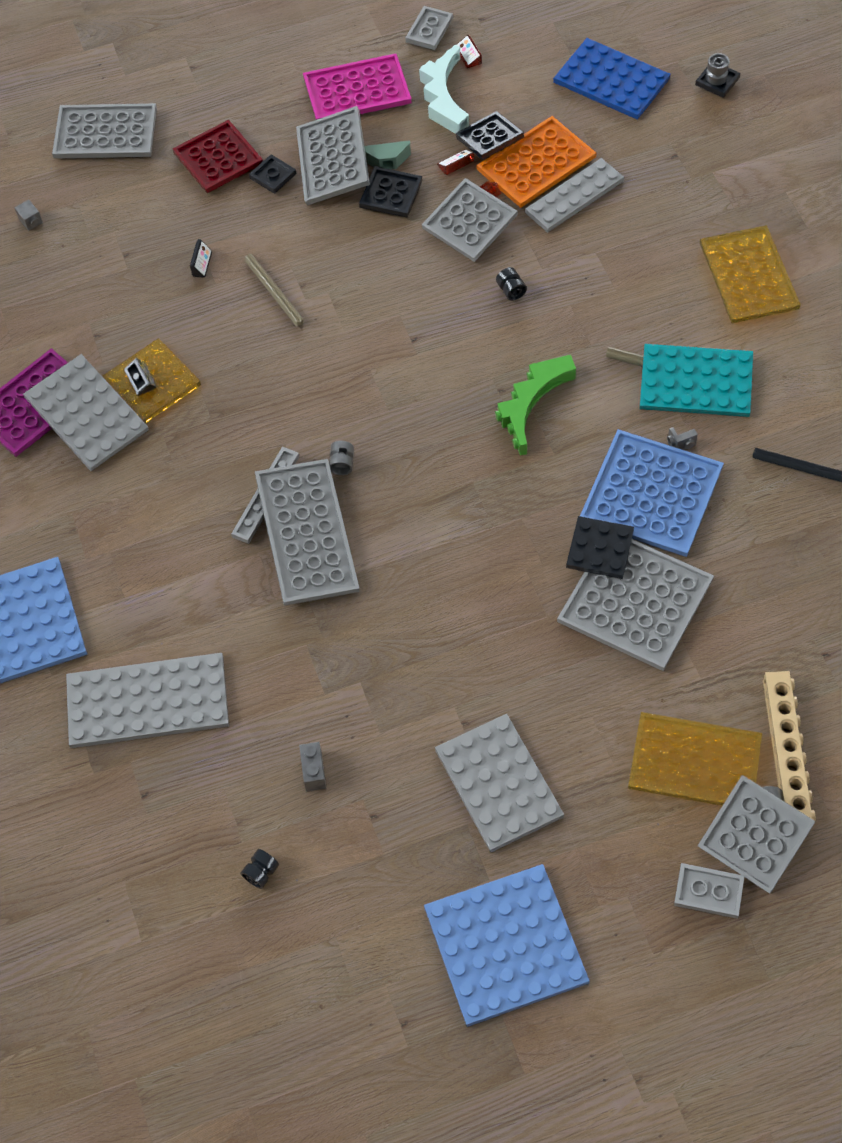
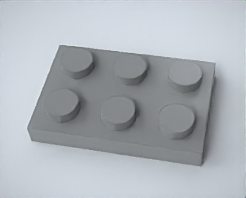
M424 6L405 37L406 43L435 50L453 20V13Z
M681 863L674 906L738 919L744 876Z

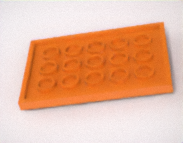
M551 116L526 132L523 139L479 163L477 170L517 206L522 208L596 158V152L556 118Z

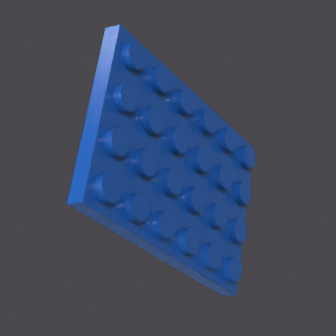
M586 38L555 75L553 83L638 120L669 81L671 74Z

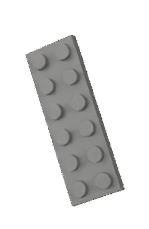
M600 158L525 208V213L548 233L624 182V176Z

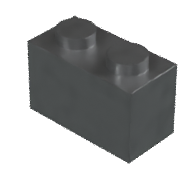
M320 742L299 745L306 792L326 789Z

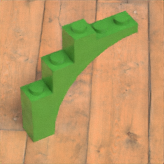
M571 354L529 364L528 380L513 384L512 400L498 403V411H495L497 422H501L502 428L507 427L510 435L513 434L514 449H518L520 456L527 454L525 426L532 408L551 389L576 378V367Z

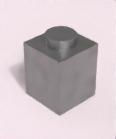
M30 200L14 207L18 219L28 231L43 223L39 211Z

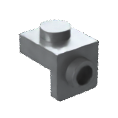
M670 428L667 441L670 446L681 450L690 449L696 445L698 434L693 429L677 435L674 428Z

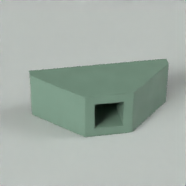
M410 141L364 146L367 164L372 167L397 169L411 155Z

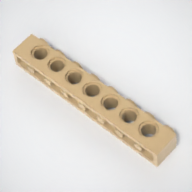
M790 671L765 672L763 686L778 788L782 790L783 801L792 807L795 804L800 805L803 809L799 811L815 821V811L811 810L810 805L812 803V792L808 790L807 786L809 784V772L805 771L804 767L806 765V753L802 752L801 748L803 746V735L799 733L798 729L800 727V716L796 715L795 710L797 709L798 702L797 697H793V690L795 689L794 679L790 678ZM777 692H781L785 696H780L777 694ZM780 710H784V711H786L788 714L785 715V714L780 713L779 711H780ZM782 729H788L791 733H785ZM785 748H792L793 752H788ZM788 766L795 767L797 771L789 770ZM791 785L798 786L800 790L792 789Z

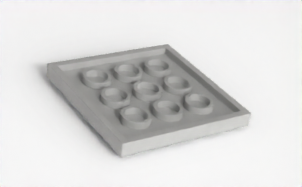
M465 178L425 220L422 228L475 262L518 215V211Z
M742 775L701 839L698 847L768 893H771L816 821Z

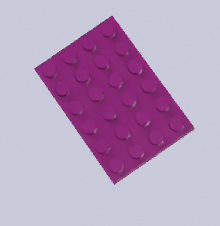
M52 348L0 388V444L15 457L52 429L23 395L26 391L68 363Z

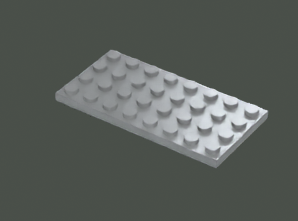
M328 459L255 471L284 606L359 592L360 588Z
M222 653L66 674L70 748L229 727Z

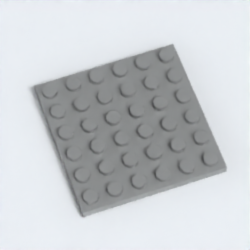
M632 539L623 579L584 572L558 616L557 622L664 671L710 587L714 575Z

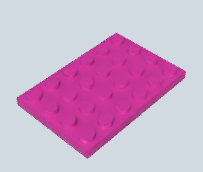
M397 53L303 73L316 120L355 106L358 107L360 114L412 103Z

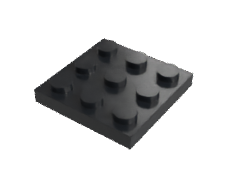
M496 111L458 131L456 138L479 158L484 160L523 139L524 133Z
M374 166L369 178L370 185H367L363 192L359 208L408 218L423 181L422 176Z
M578 516L566 568L623 579L634 527Z

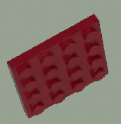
M230 120L173 148V153L206 193L255 169L263 162L261 156Z

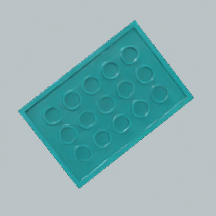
M644 344L639 409L750 417L753 351Z

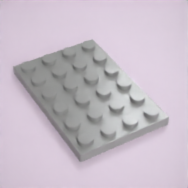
M156 103L60 105L52 152L53 158L151 157L157 112Z
M357 106L296 127L304 200L307 205L370 185L360 111Z
M82 354L23 394L24 398L90 471L149 430L143 420Z
M507 714L435 747L438 757L490 853L564 817L563 811Z

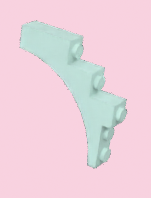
M457 45L447 50L435 63L429 60L419 69L420 82L425 84L424 100L430 103L428 106L429 118L455 134L469 126V114L459 108L452 100L446 86L450 72L461 59L460 47Z

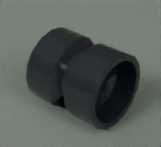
M513 267L503 269L496 276V282L508 300H517L526 293L527 286Z
M257 849L251 857L252 863H248L240 874L253 886L263 889L268 882V875H272L276 871L279 863L267 852Z

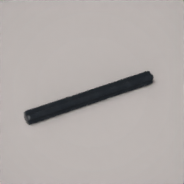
M760 448L754 449L753 458L842 482L841 470Z

